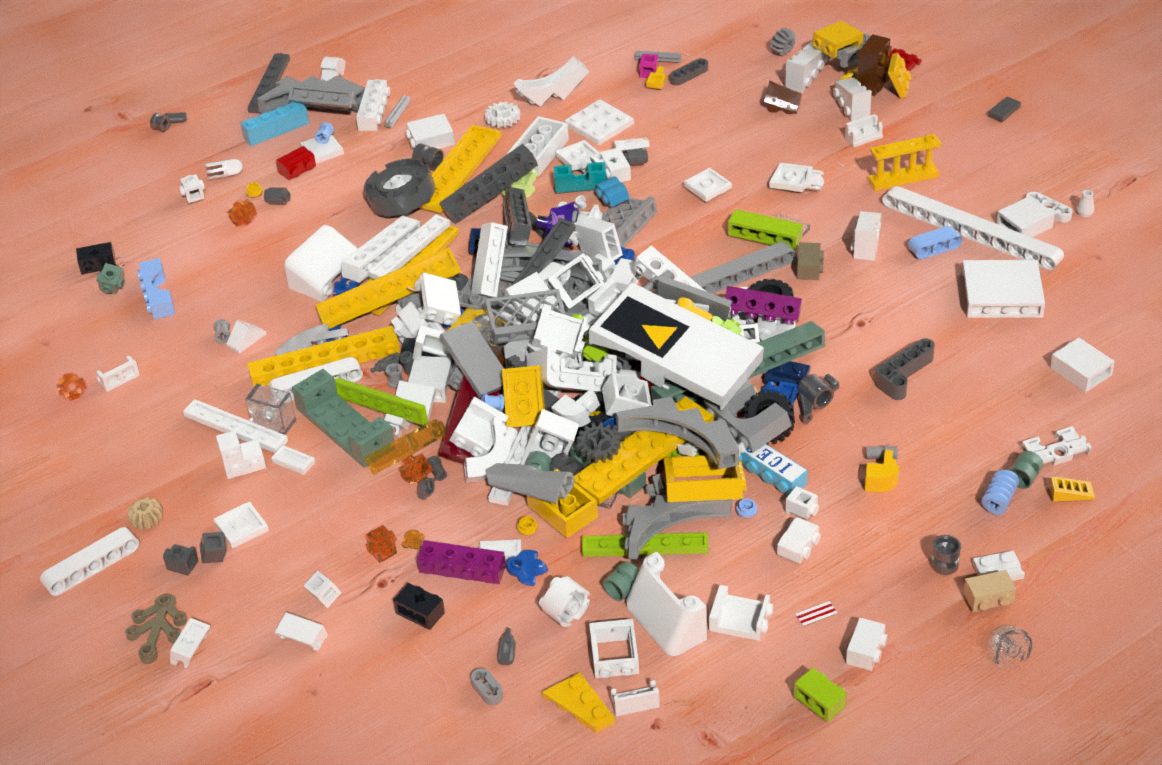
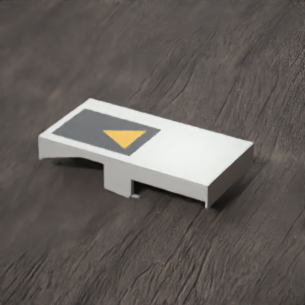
M634 283L627 287L588 331L590 345L595 344L622 351L640 360L641 376L658 387L668 390L669 386L664 384L665 378L720 405V410L727 405L763 361L764 347Z

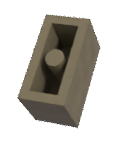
M799 242L797 279L819 280V273H823V262L820 261L824 260V250H820L821 243Z

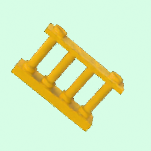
M935 134L870 148V152L877 161V174L868 176L869 184L874 191L893 186L939 177V170L932 162L933 148L941 147L942 143ZM926 150L925 163L916 165L917 152ZM910 153L909 167L900 169L901 155ZM894 157L893 170L884 172V160Z

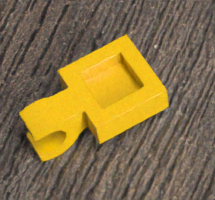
M658 66L656 73H650L646 81V87L654 89L663 88L666 81V74L663 73L665 67Z

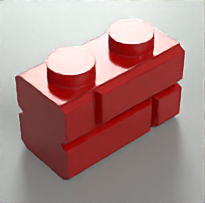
M302 146L276 159L278 173L289 181L316 167L314 153L305 146Z

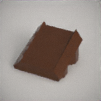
M769 80L768 89L765 93V107L772 113L780 110L786 114H797L802 94Z

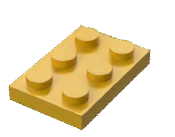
M542 366L502 369L505 414L509 416L506 420V426L512 428L534 426L542 409L545 410Z

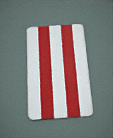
M828 601L796 613V616L801 624L805 626L837 614V611L831 602Z

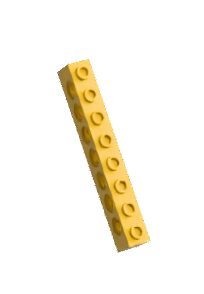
M388 326L249 362L247 366L254 391L269 388V383L275 378L345 358L354 357L360 364L386 357L395 352L400 353L397 335L393 330V326Z

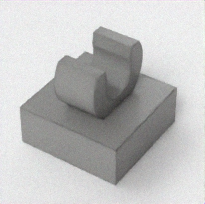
M660 474L652 476L654 484L646 486L647 494H650L651 500H656L657 495L667 496L666 484Z

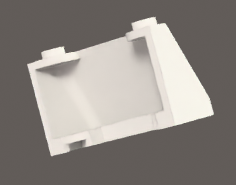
M323 225L286 259L284 266L289 289L323 302L333 292L332 280L342 272L341 261L358 248L333 227Z
M545 347L527 354V366L541 365L543 382L552 388L585 392L591 389L595 393H603L602 388L611 372L616 373L617 355H605L598 362L584 361V367H579L576 370L565 368V358L557 356L555 347Z
M655 552L646 557L641 565L627 597V609L664 653L669 656H678L707 640L706 605L698 597L687 596L679 600L660 579V572L663 571L665 562L658 552Z

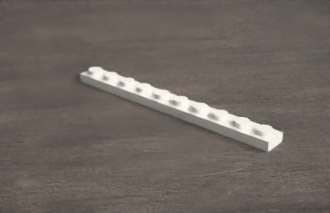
M543 382V388L559 398L563 389L549 387ZM534 426L521 427L504 464H526L531 452L525 449ZM493 486L488 496L489 502L508 506L514 492Z

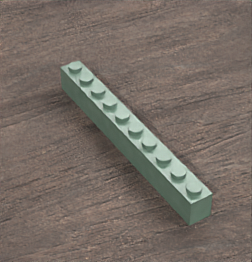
M810 321L756 343L764 347L763 361L749 378L825 347V330ZM670 380L664 382L665 385L669 386L668 390L657 385L651 387L652 403L655 399L671 396L675 403L685 396L692 401L703 398Z

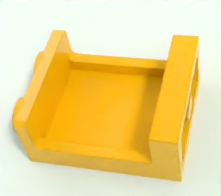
M841 20L813 32L812 46L834 59L837 57L838 49L847 45L853 47L862 45L864 33Z

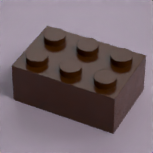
M872 34L859 50L857 81L861 83V86H865L866 90H871V96L875 97L882 90L883 85L889 81L888 69L891 61L889 55L892 46H890V38Z

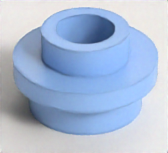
M742 499L737 505V513L745 518L753 517L757 513V505L752 499Z

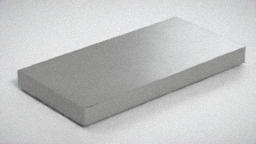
M660 276L658 281L659 296L677 301L681 297L688 298L693 303L709 305L708 313H711L712 316H718L722 320L730 319L731 300L671 278Z
M473 321L440 334L442 342L479 398L482 397L483 393L488 395L503 389L502 369L504 368Z

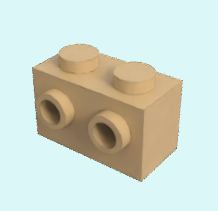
M1007 570L966 578L963 593L972 611L975 612L1014 603L1016 588Z

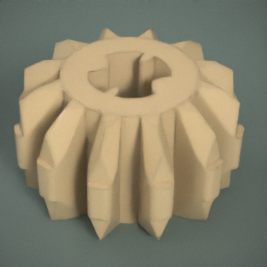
M146 497L143 500L139 498L138 502L132 501V506L128 507V520L135 529L140 528L143 531L145 528H149L151 530V526H158V522L162 520L163 510L155 498L150 499Z

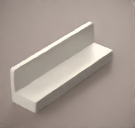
M493 222L482 224L471 293L491 298L497 297L508 226Z

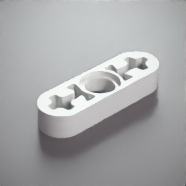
M1029 192L1026 195V198L1032 196L1044 206L1053 207L1048 209L1055 213V220L1063 223L1071 220L1073 211L1070 207L1038 192Z

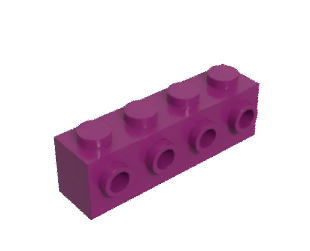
M727 286L725 299L732 301L730 315L737 316L738 313L746 314L745 317L753 319L761 316L766 321L775 322V319L783 320V323L788 325H794V322H799L802 298Z
M427 540L423 541L417 557L419 573L500 584L506 567L505 553L503 551Z

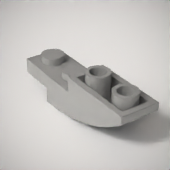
M328 324L307 329L282 344L275 351V356L311 347L313 343L319 345L326 343L327 340L349 337V331L347 328L329 331Z

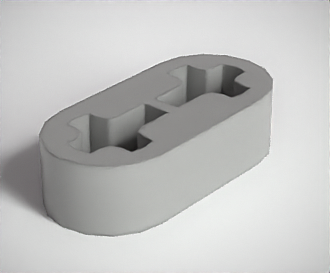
M479 668L474 670L471 674V683L475 691L488 705L499 704L503 699L501 685L487 669Z

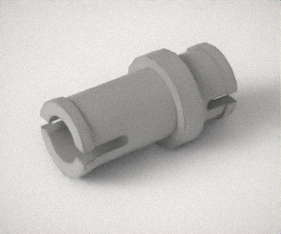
M885 445V447L867 446V459L884 458L885 450H893V458L898 459L897 446L889 447V445Z

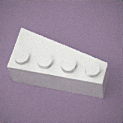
M810 42L803 48V51L800 50L797 56L793 55L791 60L788 59L786 61L785 87L803 93L807 87H810L813 79H816L825 63L830 60V56L813 47L812 42Z

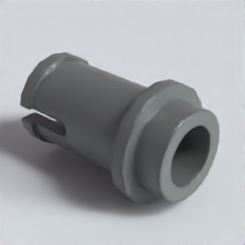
M405 351L400 356V362L404 366L406 375H410L414 362L413 354L410 351Z
M431 456L428 458L426 466L432 471L436 480L442 481L447 477V472L441 465V459L437 456Z

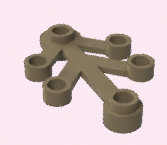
M160 595L156 598L153 606L144 611L135 610L131 614L133 622L141 624L146 618L157 613L156 617L139 627L130 626L125 631L127 639L134 641L151 629L146 644L139 650L141 662L144 664H151L158 658L155 645L161 629L167 635L170 643H175L180 635V631L172 628L166 621V614L173 618L175 626L180 627L187 622L185 614L178 612L175 608L176 600L173 595Z

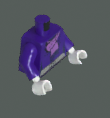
M580 195L574 202L551 208L549 217L538 215L536 226L546 227V237L559 218L572 223L577 222L579 214L577 209L578 207L580 209L586 208V198ZM574 230L564 245L572 247V244L574 246L578 245L579 241L577 239L581 238L579 233Z

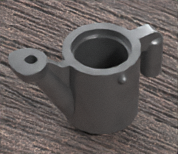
M810 374L800 380L798 393L803 409L802 420L805 424L812 420L813 408H825L832 401L834 392L839 389V381L832 375L826 374L824 377L825 381L830 384L829 386L815 374Z

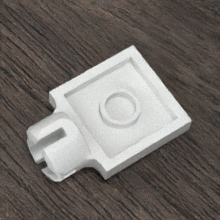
M585 140L556 151V157L565 165H570L572 171L581 170L585 173L588 169L587 163L601 162L599 160L600 153Z
M780 163L769 182V186L778 190L803 192L806 188L808 190L820 191L824 184V178L821 175H824V173L820 170H813L811 166Z

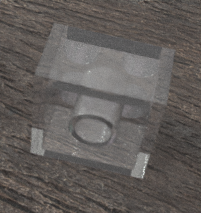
M256 384L245 398L249 418L253 423L286 435L296 422L291 393Z

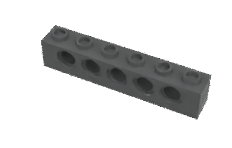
M522 143L439 204L454 224H457L538 166V163L533 153Z
M508 186L503 208L506 226H508L509 243L516 247L527 246L532 225L525 190Z

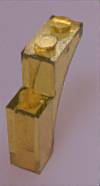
M438 419L432 420L364 457L372 474L375 475L443 438L446 428L442 421H438Z

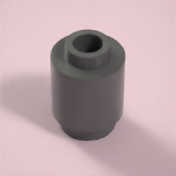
M628 149L623 153L630 166L644 165V163L648 162L646 149Z
M270 187L264 191V200L269 204L286 205L291 198L287 188Z

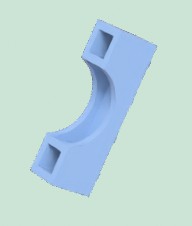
M160 258L140 262V270H137L142 291H145L143 295L145 302H148L146 303L148 313L153 314L154 320L175 315L169 290L158 289L161 284L166 282Z

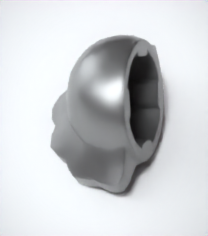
M423 478L419 482L418 498L425 500L433 494L435 478Z

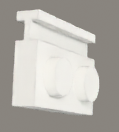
M647 137L613 141L614 148H620L621 152H625L628 149H645L650 147Z
M1014 551L973 558L972 564L978 576L1007 570L1012 581L1024 579L1025 573L1022 571L1021 564Z

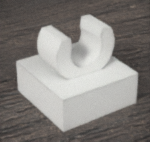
M387 413L384 418L392 426V429L396 428L394 435L397 437L401 436L402 429L408 431L410 423L404 418Z

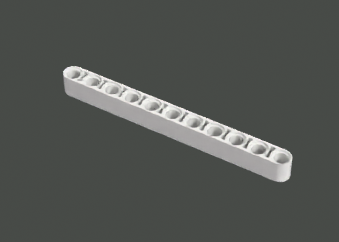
M893 186L882 198L884 205L888 208L939 228L952 226L962 237L1021 260H1038V266L1047 270L1055 269L1064 258L1063 251L1056 246L899 186Z

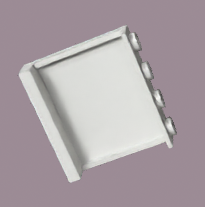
M963 260L962 276H964L968 302L967 318H1043L1045 299L1038 260Z

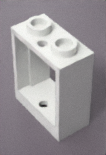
M584 253L544 280L550 290L559 289L565 311L605 284L602 281L604 280L602 274L593 268L592 260L589 256H585ZM579 262L594 285L571 300L557 280V277Z
M633 619L589 623L595 678L639 674V660ZM629 640L631 658L599 661L597 643Z

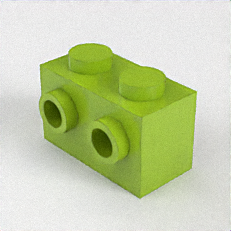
M589 333L582 338V341L585 342L582 354L588 360L592 361L593 359L598 362L605 355H608L609 348L589 344Z
M811 668L794 683V697L827 723L846 707L847 693L839 685H835L825 674L819 673L814 668Z

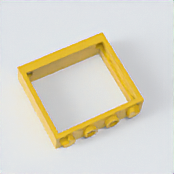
M708 455L664 457V474L668 502L743 499V492H746L747 488L741 460H739V466L719 469L715 462L709 460ZM732 476V478L675 481V477Z

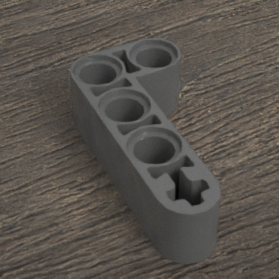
M921 339L879 365L876 369V387L894 400L904 399L907 395V378L930 364L934 359L935 343L933 340Z

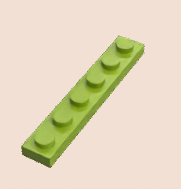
M338 377L335 379L337 395L343 400L398 416L420 425H425L428 422L426 406Z
M708 532L656 534L645 544L639 555H651L655 552H658L659 555L708 554ZM628 535L583 536V557L629 556V550H625V542Z

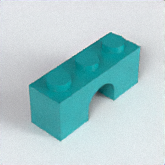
M605 162L587 163L588 169L582 175L572 173L570 165L553 166L556 193L597 189L596 184L606 180Z

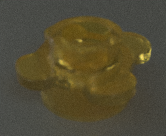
M417 530L407 531L404 535L405 540L402 542V547L420 549L422 546L421 542L425 539L424 534Z

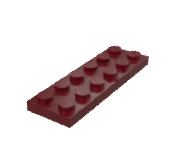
M464 374L439 452V456L464 464L466 458L475 456L465 449L457 447L449 440L473 398L476 397L481 400ZM498 390V391H496V392H493V393H491V394H488V395H490V396H498L500 390Z

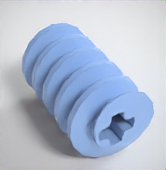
M999 470L994 473L982 498L983 507L988 512L994 515H1002L1006 512V508L1009 506V502L1019 484L1018 476L1009 470Z

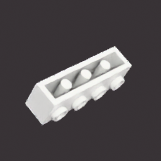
M376 79L367 81L356 117L358 131H378L379 125L382 124V115L385 114V106L388 104L387 97L390 96V87L387 85V80Z

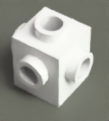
M196 174L180 179L181 186H179V190L182 196L185 195L188 203L205 199L203 193L205 189L204 183L198 179Z

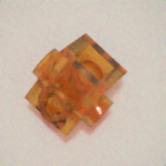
M241 199L232 204L233 208L226 212L235 227L242 223L245 225L249 224L254 220L253 216L257 214L254 204L249 199L243 202Z
M73 372L63 374V378L59 379L60 384H56L59 395L69 398V401L79 399L80 394H84L83 389H86L84 379L79 378L78 374L74 375ZM69 384H75V389L69 390Z
M423 453L417 456L409 455L402 461L404 464L398 468L402 478L409 484L415 482L419 484L423 478H428L427 474L434 470Z
M384 525L366 534V549L379 563L397 554L395 544L397 538L393 531H388Z

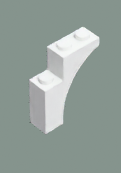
M573 56L563 67L546 77L535 80L517 79L514 85L517 88L516 92L520 96H526L531 104L534 105L536 103L541 107L551 95L556 98L559 96L564 100L590 71L581 61Z

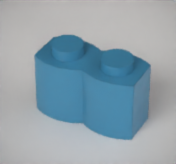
M616 176L596 184L597 189H595L597 197L599 199L602 198L605 205L608 204L609 207L630 199L627 188Z

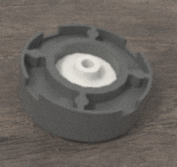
M414 158L401 159L386 164L384 171L379 174L377 171H374L364 184V192L371 209L376 214L387 218L397 215H408L411 211L429 202L436 188L429 166L427 164L424 165L420 159Z

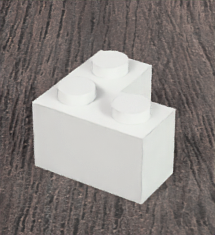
M236 431L216 436L228 479L266 469L258 439L240 444Z

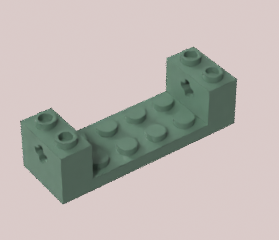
M321 369L292 386L296 409L363 468L396 449L392 426L381 417L369 422L337 395L334 377L326 370Z

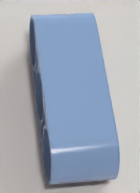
M946 226L912 237L908 242V247L918 259H924L958 248L962 244L963 239L952 226Z

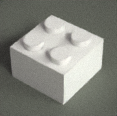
M611 372L602 388L606 415L616 417V412L652 406L647 381Z
M542 409L525 450L531 453L534 451L544 452L552 460L560 453L568 454L574 442L579 424Z

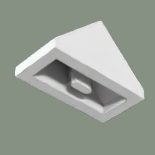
M237 320L226 344L229 348L240 354L265 336L266 331L252 323Z

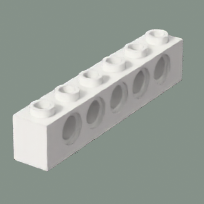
M401 216L341 261L342 277L358 283L369 276L368 271L420 228V221Z
M650 246L636 257L634 268L648 280L670 270L672 272L671 279L704 290L653 246Z

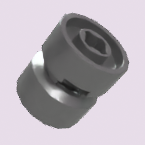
M422 143L416 145L412 154V158L420 159L424 165L427 164L433 170H436L444 157L441 149Z
M560 453L553 459L550 471L558 469L563 472H571L575 476L587 466L574 460V458L566 453Z
M941 535L934 540L931 567L936 573L951 575L958 570L961 543L956 537Z

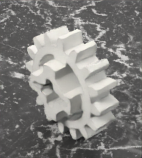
M500 101L499 104L493 103V106H488V109H485V120L487 124H491V127L506 128L507 125L512 126V123L517 124V120H520V109H518L517 105L514 106V103L508 104V101Z

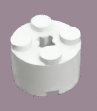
M568 576L562 578L555 577L551 581L550 588L546 594L540 599L539 605L547 615L560 625L569 627L572 625L570 621L574 618L579 620L587 610L590 603L587 596L590 595V592Z

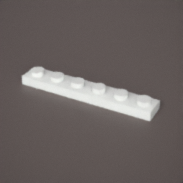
M437 214L370 269L368 271L369 277L376 279L400 269L450 226V220Z
M195 399L183 410L184 417L224 433L236 431L237 437L243 441L249 442L258 439L261 448L276 453L282 445L285 446L288 442L286 435Z

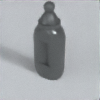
M185 112L164 114L170 118V123L187 121Z
M395 352L380 359L374 368H371V371H386V367L389 364H400L401 354Z
M510 628L506 629V633L499 642L498 662L501 665H511L515 657L516 642Z

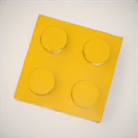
M899 53L892 54L888 74L901 99L907 96L911 74L905 68L904 59L900 57Z

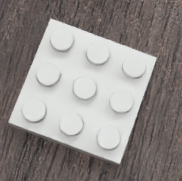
M599 99L566 119L565 123H568V128L595 144L601 145L632 126L634 118Z

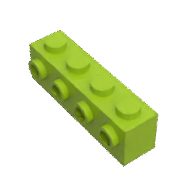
M735 209L728 221V235L769 245L784 241L795 251L802 239L803 224L738 209Z

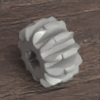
M781 28L773 35L770 47L775 53L781 56L786 55L794 48L797 36L792 30Z

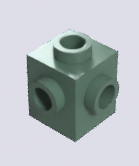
M105 263L102 272L98 273L96 279L99 284V290L105 293L117 294L118 289H121L124 284L123 268Z

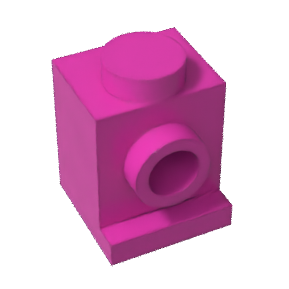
M642 54L640 78H648L651 72L656 73L658 54Z

